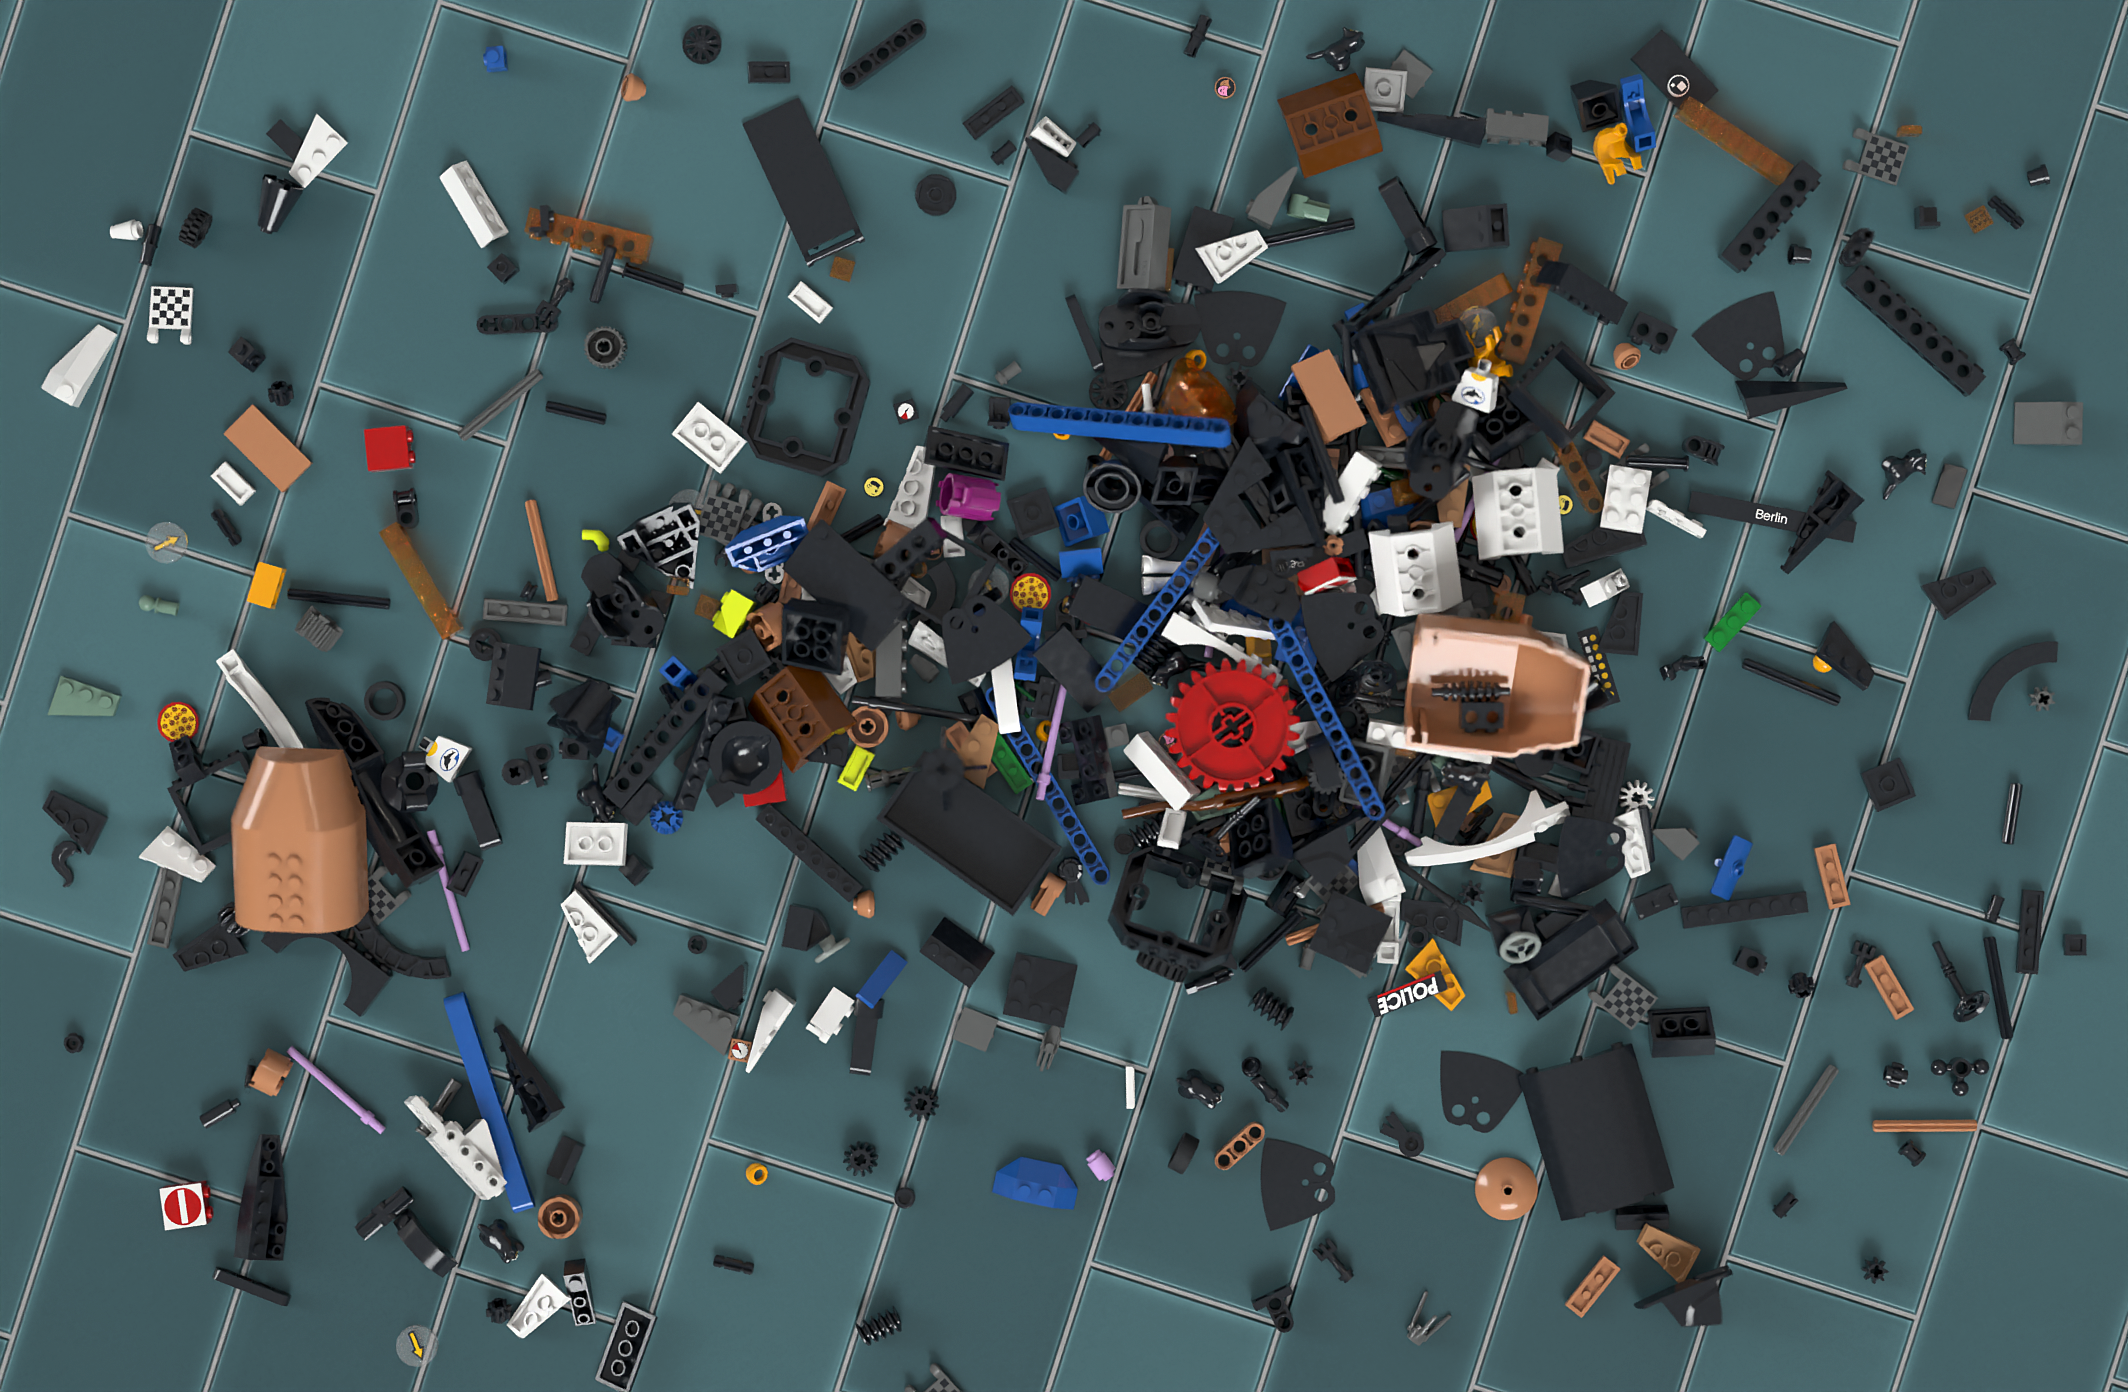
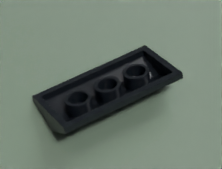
M929 425L923 448V464L1004 481L1009 443Z
M623 1301L595 1380L619 1392H631L658 1318L656 1315L645 1308Z

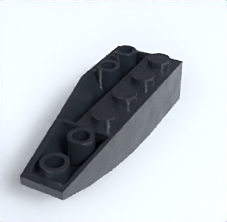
M260 1134L251 1158L242 1193L234 1257L245 1260L283 1261L288 1216L280 1135Z

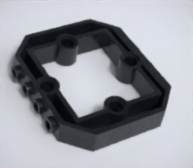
M789 338L766 351L764 356H760L758 362L760 372L758 376L754 377L752 388H755L753 396L748 397L746 408H749L748 414L743 416L740 428H743L742 433L756 458L819 477H824L846 465L850 458L871 385L857 357L795 338ZM783 358L805 364L807 373L813 378L823 377L827 371L853 378L845 407L839 408L834 414V422L839 429L831 457L804 450L803 442L795 436L787 437L783 443L761 438L769 406L776 399L774 388ZM820 362L822 365L819 372H812V363ZM763 390L770 392V398L767 401H761L759 398V394ZM843 413L850 415V421L847 424H842L839 421V417ZM797 442L799 445L798 450L794 453L789 452V443Z
M1152 845L1129 855L1107 921L1121 945L1127 946L1131 950L1142 951L1151 957H1159L1167 960L1169 963L1180 964L1190 970L1202 972L1228 960L1248 894L1243 887L1240 895L1232 893L1235 880L1211 874L1208 886L1201 885L1200 880L1205 864L1204 861ZM1146 869L1176 878L1177 884L1184 889H1190L1197 885L1225 895L1221 909L1213 910L1205 924L1206 932L1212 936L1209 948L1178 938L1172 931L1161 932L1130 921L1133 910L1144 908L1149 897V888L1146 884L1142 883Z

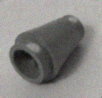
M915 654L909 661L921 679L929 684L940 673L937 665L918 654Z

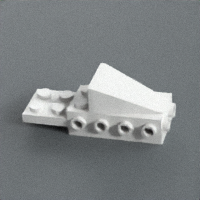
M410 1096L404 1101L408 1108L431 1132L425 1139L481 1200H489L493 1196L497 1197L505 1190L504 1185L507 1181L504 1179L490 1131L484 1119H476L464 1130L456 1121L454 1123L452 1121L443 1122L442 1117L437 1112L433 1113L427 1108L429 1103L422 1096Z

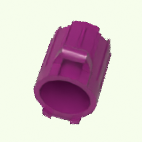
M950 473L945 477L944 481H939L938 487H941L940 499L936 500V506L940 507L943 515L985 522L987 520L992 521L994 520V517H991L993 511H998L1000 506L1001 493L996 492L995 487H998L999 484L992 480Z

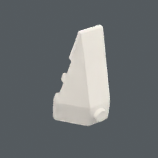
M97 325L50 370L41 388L69 405L79 408L117 334L101 325Z
M1368 816L1356 822V834L1370 820ZM1380 827L1357 851L1359 887L1367 906L1406 892Z
M777 988L773 992L769 990L763 999L765 1005L762 1008L746 1067V1072L748 1073L751 1072L797 1003Z

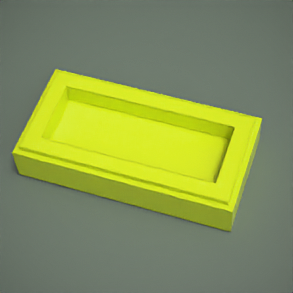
M856 745L837 782L857 791L864 778V774H866L876 754Z

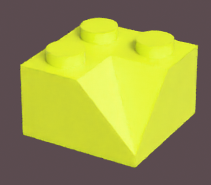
M731 590L724 594L721 599V603H723L722 611L718 610L712 621L715 622L713 627L734 639L741 632L746 623L747 615L752 613L757 603L739 592Z

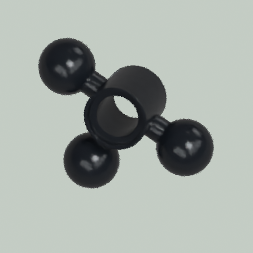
M1955 1057L1950 1060L1949 1064H1946L1941 1059L1934 1060L1931 1063L1930 1069L1936 1076H1942L1947 1071L1955 1075L1956 1081L1952 1085V1092L1956 1096L1962 1097L1969 1091V1086L1964 1081V1077H1967L1971 1071H1974L1977 1075H1985L1989 1071V1063L1985 1059H1977L1974 1063H1970L1966 1059ZM1963 1062L1964 1070L1957 1073L1955 1069L1957 1063Z

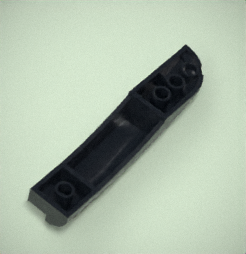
M330 698L306 700L305 705L321 749L343 750L352 773L351 779L354 787L358 789L359 793L357 795L366 811V837L392 876L397 874L406 889L429 880L445 865L421 832L412 815L395 810L382 797L380 779L387 763L383 756L384 751L359 715L342 702L338 704L330 701Z

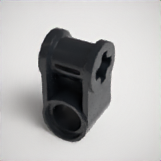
M1699 436L1687 437L1682 442L1684 453L1714 466H1718L1717 460L1721 450L1725 448L1720 443ZM1691 440L1697 442L1698 447L1696 451H1692L1689 448Z
M415 488L401 492L394 490L393 501L398 523L407 529L415 528L419 523ZM411 513L412 521L409 524H405L403 521L404 516Z

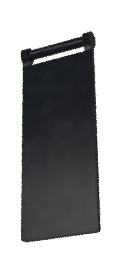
M799 98L743 123L746 134L809 268L814 266L815 262L858 242L860 244L865 242ZM854 230L855 235L810 256L808 250Z

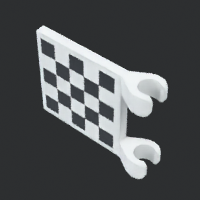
M151 286L149 329L147 333V340L150 343H158V329H182L180 341L186 345L191 344L193 288Z

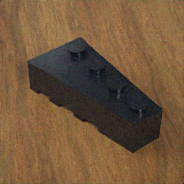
M1546 260L1535 281L1569 303L1581 308L1584 313L1595 316L1599 323L1606 326L1609 323L1618 325L1628 305L1627 301L1569 263Z

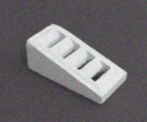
M1046 116L1035 126L1030 134L1031 137L1036 138L1042 144L1065 157L1071 153L1077 144Z

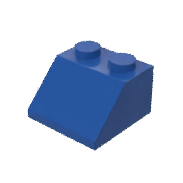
M1085 495L1053 507L1065 547L1110 532L1104 512L1093 507L1087 501Z
M1101 548L1059 552L1062 579L1066 578L1067 582H1072L1079 573L1092 579H1100V574H1104Z

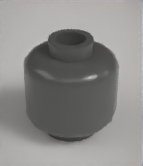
M1206 571L1201 572L1199 576L1195 575L1191 582L1194 596L1207 602L1219 599L1222 593L1221 590L1217 589L1221 581L1220 577Z

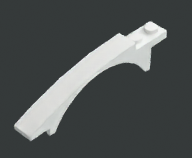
M234 649L216 660L226 675L227 681L253 708L279 747L307 748L280 708Z
M1537 790L1530 792L1529 801L1519 820L1508 831L1491 841L1472 846H1452L1434 841L1425 836L1420 838L1423 846L1404 854L1408 866H1432L1465 862L1503 853L1535 841L1534 833L1543 832L1548 827L1564 823L1566 816L1571 817L1569 808L1564 801L1545 809Z

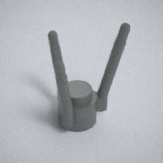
M1428 1291L1424 1292L1412 1322L1407 1328L1410 1331L1407 1337L1418 1346L1423 1341L1426 1342L1433 1333L1451 1318L1450 1314L1447 1315L1430 1331H1428V1328L1436 1320L1437 1315H1433L1424 1327L1421 1324L1415 1326L1428 1296Z

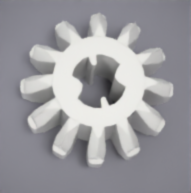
M1635 780L1634 787L1631 782L1626 783L1628 790L1621 787V791L1625 793V796L1620 795L1619 799H1624L1625 801L1619 805L1620 807L1628 805L1625 809L1626 813L1631 811L1632 808L1635 810L1639 805L1644 804L1648 805L1649 809L1652 808V805L1647 803V801H1654V797H1648V794L1652 793L1653 790H1645L1647 783L1644 782L1640 786L1639 780ZM1633 793L1641 795V799L1639 798L1640 802L1632 801Z

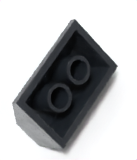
M495 642L486 704L533 711L542 649Z
M945 916L919 951L968 988H971L995 954Z
M1710 1006L1653 1009L1647 1011L1651 1058L1714 1055L1716 1035Z

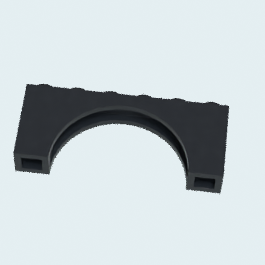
M340 930L326 933L274 931L266 933L261 942L277 954L281 953L292 942L308 937L326 940L340 949L349 963L352 975L350 993L343 1005L359 1017L365 1015L394 976L390 973L391 969L383 963L379 965L375 962V957L368 951L362 952L358 949V944L350 938L346 940L341 936L342 932Z

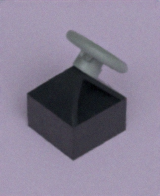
M795 903L789 906L782 947L807 951L816 944H819L824 951L815 958V962L819 963L850 942L849 937L842 939L838 943L835 942L829 924L818 908Z
M1519 905L1485 915L1488 927L1491 929L1490 934L1497 956L1510 963H1522L1530 960L1539 952L1541 941L1536 935L1528 906ZM1534 947L1529 953L1525 955L1526 949ZM1516 952L1518 953L1519 957H1512L1508 954Z

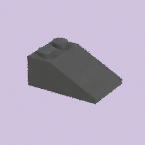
M1294 166L1257 195L1255 200H1250L1245 212L1248 214L1247 220L1270 230L1297 173V167Z
M2083 402L2014 403L2013 444L2078 446L2082 444Z
M1359 737L1351 739L1379 796L1383 800L1394 763L1396 747L1366 742V739ZM1349 748L1347 751L1346 760H1349L1352 757V751ZM1354 767L1351 770V776L1354 779L1361 777V769ZM1345 774V782H1342L1339 801L1362 806ZM1363 786L1360 793L1364 798H1368L1372 790L1369 786ZM1374 804L1371 806V809L1380 810V806Z

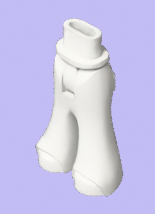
M1142 555L1141 573L1173 574L1182 562L1161 560ZM1186 562V567L1188 570L1194 571L1197 568V563ZM1203 566L1196 576H1199L1201 572L1207 571L1211 566ZM1143 576L1141 579L1142 594L1149 595L1161 591L1170 577ZM1177 576L1174 578V585L1176 587L1184 586L1185 581L1182 577Z

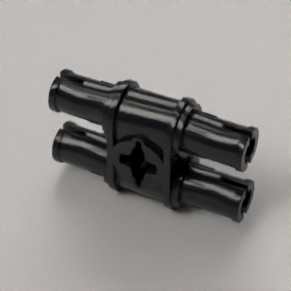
M1861 228L1854 232L1840 254L1839 263L1843 264L1844 267H1852L1858 264L1874 239V231H1870L1869 228Z

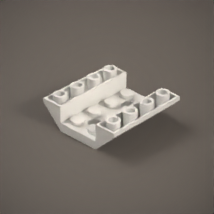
M1527 468L1494 471L1472 477L1479 560L1500 559V556L1538 552H1542V555L1564 553L1556 469ZM1513 486H1519L1522 489V493L1517 497L1512 496L1509 492ZM1517 527L1524 528L1526 531L1525 536L1522 538L1515 537L1513 534L1514 529Z
M1453 521L1432 524L1431 530L1391 535L1390 529L1369 532L1380 612L1401 617L1417 615L1419 613L1441 612L1463 602ZM1410 549H1417L1419 555L1416 558H1411L1407 552ZM1420 588L1424 590L1425 594L1422 597H1415L1413 591Z

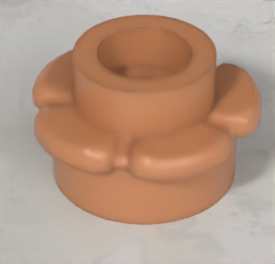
M1330 535L1325 539L1328 544L1323 547L1326 554L1332 556L1342 552L1343 541L1341 538H1337L1336 535Z

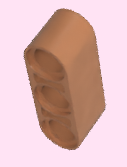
M1256 1121L1250 1122L1220 1148L1214 1157L1216 1166L1221 1170H1228L1257 1145L1265 1135L1262 1124ZM1255 1126L1261 1129L1260 1135L1252 1137L1249 1134V1130ZM1236 1141H1243L1245 1148L1241 1151L1235 1150L1233 1146ZM1220 1155H1228L1230 1158L1229 1162L1225 1165L1218 1162Z

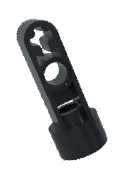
M1398 176L1378 186L1380 194L1405 237L1404 242L1412 257L1438 243L1430 227L1425 225Z
M478 769L452 779L457 795L461 796L481 850L485 851L503 844L499 828L483 789L485 783L480 770Z
M856 997L854 1015L857 1016L850 1074L870 1076L878 1019L883 1017L885 1003L883 998H880L873 1008H870L859 998Z

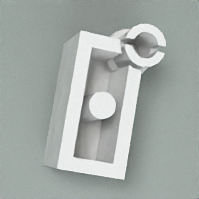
M833 987L811 1019V1024H808L806 1029L820 1037L819 1040L826 1044L833 1033L837 1035L843 1024L840 1022L843 1017L846 1016L848 1018L853 1012L854 1006L852 1004L854 1000Z

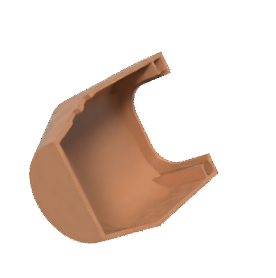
M1419 613L1415 625L1405 696V746L1515 757L1518 756V753L1529 751L1536 753L1539 749L1551 747L1552 750L1578 745L1590 663L1584 657L1526 624ZM1469 680H1473L1474 688H1476L1477 681H1482V687H1485V682H1490L1491 687H1493L1494 683H1499L1501 687H1510V695L1501 696L1499 700H1494V696H1491L1490 700L1504 703V728H1498V732H1485V728H1477V732H1464V728L1459 727L1460 696H1457V702H1452L1451 696L1448 697V701H1444L1441 696L1432 697V688H1441L1445 683H1448V688H1451L1453 682H1456L1457 688H1460V681H1465V687L1468 688ZM1474 711L1466 714L1467 722L1470 723L1475 720L1476 714ZM1495 711L1487 714V721L1489 723L1496 720L1497 715Z
M259 747L257 749L231 818L235 920L240 926L258 931L326 933L350 928L358 924L368 912L366 811L364 805L360 803L357 795L359 792L357 787H354L351 779L352 773L343 750Z

